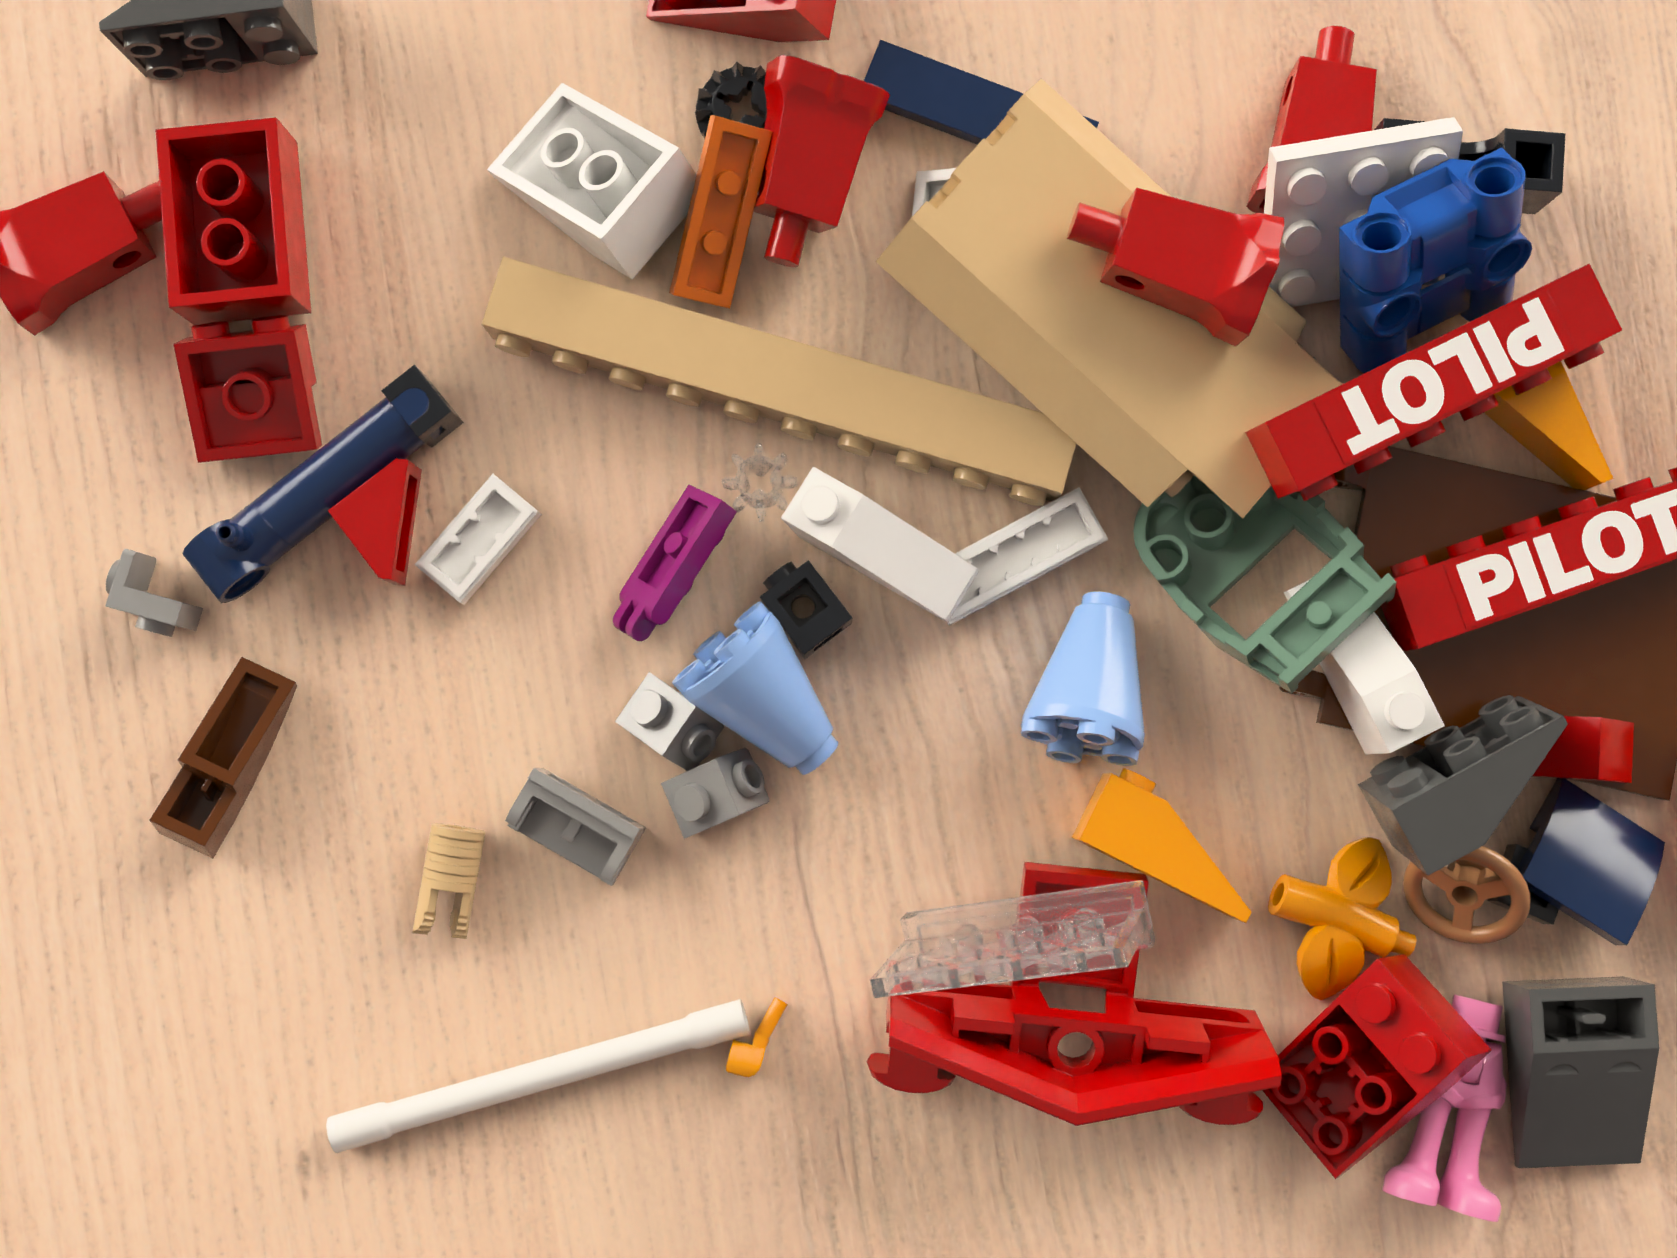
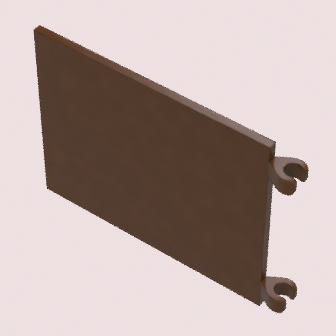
M1388 446V449L1393 458L1380 465L1357 474L1352 464L1334 473L1338 482L1335 488L1363 491L1354 534L1364 545L1363 558L1381 579L1387 573L1393 577L1389 566L1426 554L1429 565L1448 559L1447 546L1479 535L1483 536L1485 545L1503 540L1505 536L1502 527L1537 515L1542 526L1561 520L1557 508L1592 496L1595 497L1598 507L1616 501V497L1391 446ZM1677 559L1423 648L1403 651L1416 668L1445 725L1410 744L1426 747L1424 741L1430 735L1449 726H1458L1460 728L1480 717L1479 710L1487 703L1503 696H1521L1563 716L1603 717L1634 723L1632 783L1575 781L1670 801L1677 764ZM1380 606L1374 612L1391 634L1383 609ZM1312 670L1298 683V688L1292 694L1321 699L1316 723L1353 731L1326 675ZM1279 686V689L1282 692L1291 694L1290 692L1286 691L1285 689Z

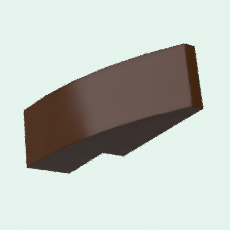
M241 657L178 758L182 768L149 820L159 834L212 859L215 857L269 755L296 691L297 684L295 681Z

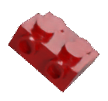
M274 315L252 319L253 330L230 332L228 321L210 322L191 326L193 337L184 338L173 344L198 463L317 450L322 446L311 388L317 381L306 324L290 326L288 315Z

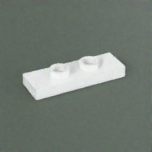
M1080 487L955 553L975 566L979 572L949 619V626L1108 540Z

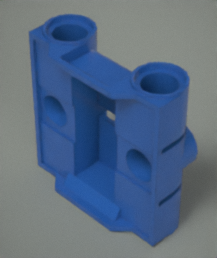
M1502 147L1475 161L1449 159L1373 196L1367 214L1339 227L1340 347L1362 373L1369 372L1407 353L1408 339L1458 314L1471 322L1513 301L1515 274L1524 267L1530 258L1532 245L1520 232L1525 170L1521 163L1513 159ZM1445 274L1444 279L1421 290L1422 284Z

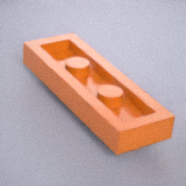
M710 115L669 291L672 295L730 309L773 131Z

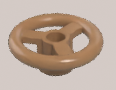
M1481 846L1450 863L1447 868L1443 867L1429 876L1411 861L1404 873V895L1412 912L1432 931L1454 941L1469 944H1486L1500 941L1514 934L1523 925L1529 914L1530 892L1524 877L1508 859L1485 846ZM1423 877L1446 892L1448 901L1454 906L1453 921L1439 914L1428 903L1422 890ZM1510 895V908L1504 917L1488 925L1473 926L1474 912L1482 906L1484 900Z

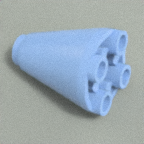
M1089 592L1083 595L1081 605L1075 607L1023 714L1021 735L1029 740L1046 744V755L1054 760L1079 763L1082 761V755L1100 756L1109 763L1122 766H1133L1138 762L1139 751L1143 747L1145 733L1134 619L1129 614L1130 603L1119 595L1107 592Z
M759 601L734 623L737 630L727 638L721 631H718L704 641L693 653L697 660L682 670L672 683L690 703L788 768L795 766L802 775H805L815 770L832 755L838 746V741L831 735L833 727L779 620Z

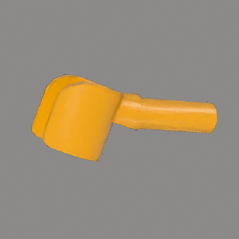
M774 997L755 1032L752 1044L733 1039L726 1064V1071L728 1073L751 1077L759 1071L766 1046L770 1041L769 1038L785 1011L787 1003Z

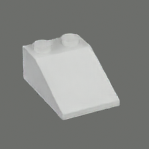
M564 83L560 84L487 169L495 179L589 253L632 280L687 216L696 179L695 171L679 147Z

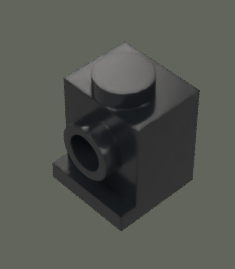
M809 560L798 568L791 561L779 568L763 582L768 591L760 596L761 602L779 620L785 634L804 659L808 658L852 624V616ZM800 597L809 598L815 605L813 614L807 618H799L791 610L793 602Z

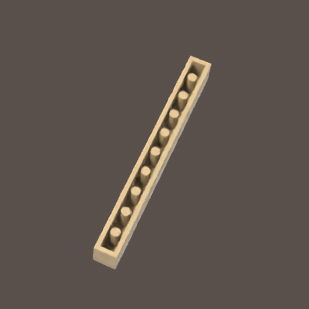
M504 256L502 257L481 324L492 339H496V348L516 356L529 357L531 350L553 356L552 364L571 372L586 374L588 367L610 373L609 380L626 388L643 390L645 383L667 389V398L681 404L700 407L701 401L705 400L723 405V413L743 422L757 423L759 416L781 422L780 430L789 435L814 440L816 433L839 439L837 446L853 454L870 457L874 449L895 455L894 463L915 472L929 473L930 467L933 466L953 472L952 480L970 488L986 490L988 483L1011 489L1009 497L1033 506H1044L1045 500L1054 501L1061 496L1077 444L1044 413Z

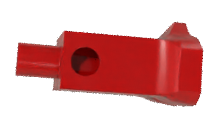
M1329 26L1321 29L1318 35L1315 58L1299 57L1285 81L1271 147L1372 131L1377 69L1350 65L1355 37L1352 30L1342 26ZM1268 161L1253 183L1246 207L1254 213L1264 214Z
M779 55L767 63L764 91L767 116L764 129L773 132L753 212L774 218L764 258L776 264L798 267L808 230L821 233L838 226L867 134L873 124L882 117L890 94L881 87L852 76L837 73L830 68L793 56Z
M103 171L15 208L0 211V298L20 326L34 336L54 324L59 316L74 303L157 257L143 230L162 221L159 181L125 196L117 184Z
M1136 188L1123 206L1121 215L1079 202L1068 230L1067 239L1109 253L1101 276V283L1189 317L1206 327L1214 337L1236 347L1250 335L1269 285L1279 266V250L1284 231V218L1263 213L1235 214Z

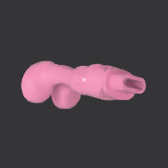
M1454 995L1452 1007L1492 1051L1446 1093L1420 1113L1409 1152L1401 1164L1387 1171L1384 1176L1382 1191L1416 1203L1429 1206L1439 1204L1468 1216L1498 1222L1501 1213L1500 1200L1495 1194L1486 1189L1479 1180V1155L1492 1109H1501L1506 1096L1507 1083L1503 1076L1502 1045L1490 1042L1499 1041L1505 1043V1036L1498 1034L1503 1007ZM1452 1107L1458 1108L1450 1154L1445 1171L1439 1181L1436 1175V1167L1442 1136Z

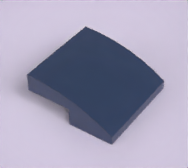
M1557 778L1530 826V829L1536 832V835L1517 869L1524 877L1531 892L1612 944L1627 946L1654 888L1663 857L1665 842L1567 779Z

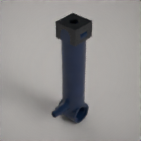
M415 364L381 390L386 396L382 401L234 517L209 526L187 544L183 550V556L220 603L233 601L257 586L269 573L270 565L332 517L328 512L330 508L396 458H408L425 443L432 448L464 423L429 378Z

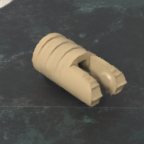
M431 824L412 933L428 935V932H431L436 916L438 892L442 890L456 892L449 922L451 938L467 939L485 831L452 824Z

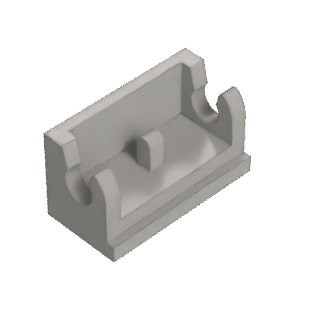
M533 768L526 784L506 817L507 826L517 832H521L597 876L610 886L614 885L646 827L548 770Z

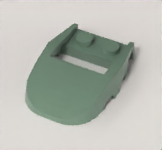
M1194 475L1174 497L1171 498L1163 492L1149 507L1142 503L1135 518L1133 533L1139 556L1178 607L1202 630L1216 647L1291 694L1298 688V683L1374 611L1384 602L1388 604L1395 595L1396 581L1387 573L1382 579L1363 558V543L1348 526L1344 529L1325 508V501L1319 495L1303 501L1299 491L1278 499L1272 486H1270L1242 519ZM1296 529L1332 560L1245 640L1210 607L1292 530Z

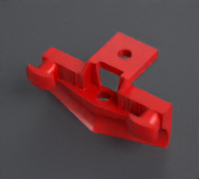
M1024 862L1009 985L890 973L886 1010V1033H889V1054L873 1053L866 1061L873 1078L897 1091L908 1093L939 1091L951 1085L957 1075L1075 1126L1178 1106L1189 1116L1218 1125L1247 1123L1259 1117L1263 1111V1101L1253 1092L1280 1087L1282 1073L1278 1055L1255 1010L1133 998L1149 884L1146 874ZM1083 916L1091 919L1095 923L1096 928L1094 934L1088 940L1074 943L1063 937L1062 928L1071 918ZM1039 982L1106 989L1104 1013L1049 1008L1039 989ZM1073 1032L1086 1034L1092 1039L1090 1049L1079 1057L1063 1055L1057 1047L1059 1041L1065 1035Z

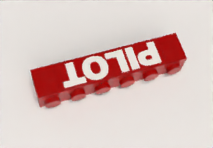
M1589 263L1245 433L1277 498L1279 499L1299 491L1303 501L1337 486L1338 482L1334 473L1352 464L1357 474H1360L1393 458L1388 446L1406 438L1412 448L1444 433L1446 429L1441 420L1457 412L1460 413L1463 421H1467L1498 406L1499 403L1494 394L1509 386H1512L1515 394L1519 395L1552 379L1547 368L1564 360L1567 368L1571 369L1603 354L1604 350L1600 341L1622 331V328Z
M1677 467L1668 470L1671 482L1654 487L1651 478L1647 477L1613 489L1616 501L1599 507L1594 496L1557 508L1561 520L1544 526L1541 525L1537 515L1502 527L1505 539L1489 545H1485L1482 535L1446 547L1449 558L1429 565L1426 554L1389 566L1393 579L1396 581L1395 595L1388 604L1384 602L1381 607L1392 637L1402 651L1420 649L1677 559Z

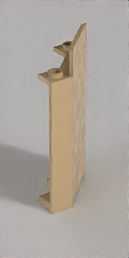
M1040 79L1009 109L1007 115L986 139L983 138L960 163L929 202L926 201L911 217L876 260V263L1146 507H1149L1163 492L1171 498L1174 497L1195 475L1243 519L1271 486L1245 432L1342 385V383L1297 342L1307 321L1270 287L1267 290L1250 335L1235 347L1214 337L1206 327L1189 317L1100 282L1109 253L1067 239L1068 230L1078 203L1081 202L1121 215L1123 206L1136 188L1167 196L1170 195L1043 79Z

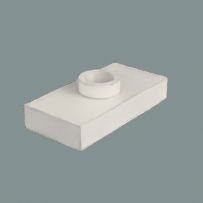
M492 474L415 563V566L459 603L465 605L542 514L497 476Z

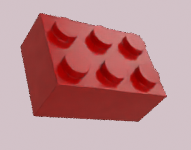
M276 117L155 129L169 308L193 325L220 321L250 320L274 315L290 316L311 313L298 143Z

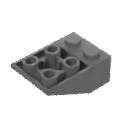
M131 0L99 22L100 31L145 77L156 80H174L182 77L184 72L202 69L219 73L233 72L239 70L242 64L262 61L275 65H287L297 62L300 56L318 54L312 0Z
M1508 695L1497 698L1484 705L1479 710L1480 717L1460 728L1458 726H1449L1430 735L1424 741L1426 747L1406 758L1404 756H1395L1379 763L1371 770L1370 774L1372 777L1359 783L1358 786L1391 845L1429 876L1486 844L1568 725L1563 715L1521 696L1513 697Z
M1624 976L1502 981L1515 1167L1539 1168L1641 1163L1659 1054L1655 984Z

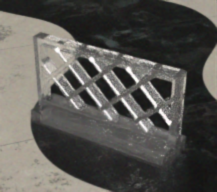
M1143 880L907 912L900 919L904 941L872 976L870 984L873 997L880 998L1128 967L1136 950L1152 948L1156 941Z

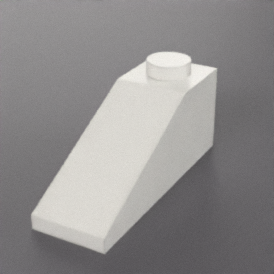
M812 467L781 517L799 538L947 623L979 572L975 566L873 500L815 467Z
M1305 581L1285 591L1284 594L1287 600H1289L1297 591H1299L1308 581ZM1375 612L1319 663L1365 755L1392 753L1445 726L1416 668Z

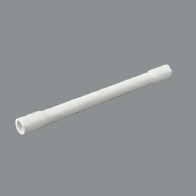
M738 999L690 1013L680 1020L390 1103L378 1102L333 1115L327 1118L328 1139L333 1151L339 1153L388 1139L393 1134L589 1077L687 1049H702L750 1035L746 1012L742 1000Z

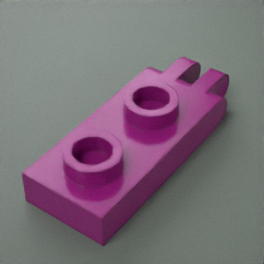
M688 485L623 586L619 595L621 605L613 616L614 627L636 641H644L650 636L656 625L666 623L682 598L690 591L694 579L715 546L723 539L725 531L737 511L721 499L692 485Z

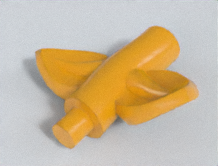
M1371 837L1361 838L1340 849L1331 861L1326 886L1283 874L1272 888L1268 901V911L1271 915L1313 926L1306 933L1297 951V968L1306 990L1315 999L1323 1000L1350 985L1360 974L1364 966L1365 950L1383 958L1390 952L1398 955L1404 954L1409 957L1415 949L1416 936L1399 929V921L1396 917L1377 909L1388 897L1392 885L1391 868L1379 839Z

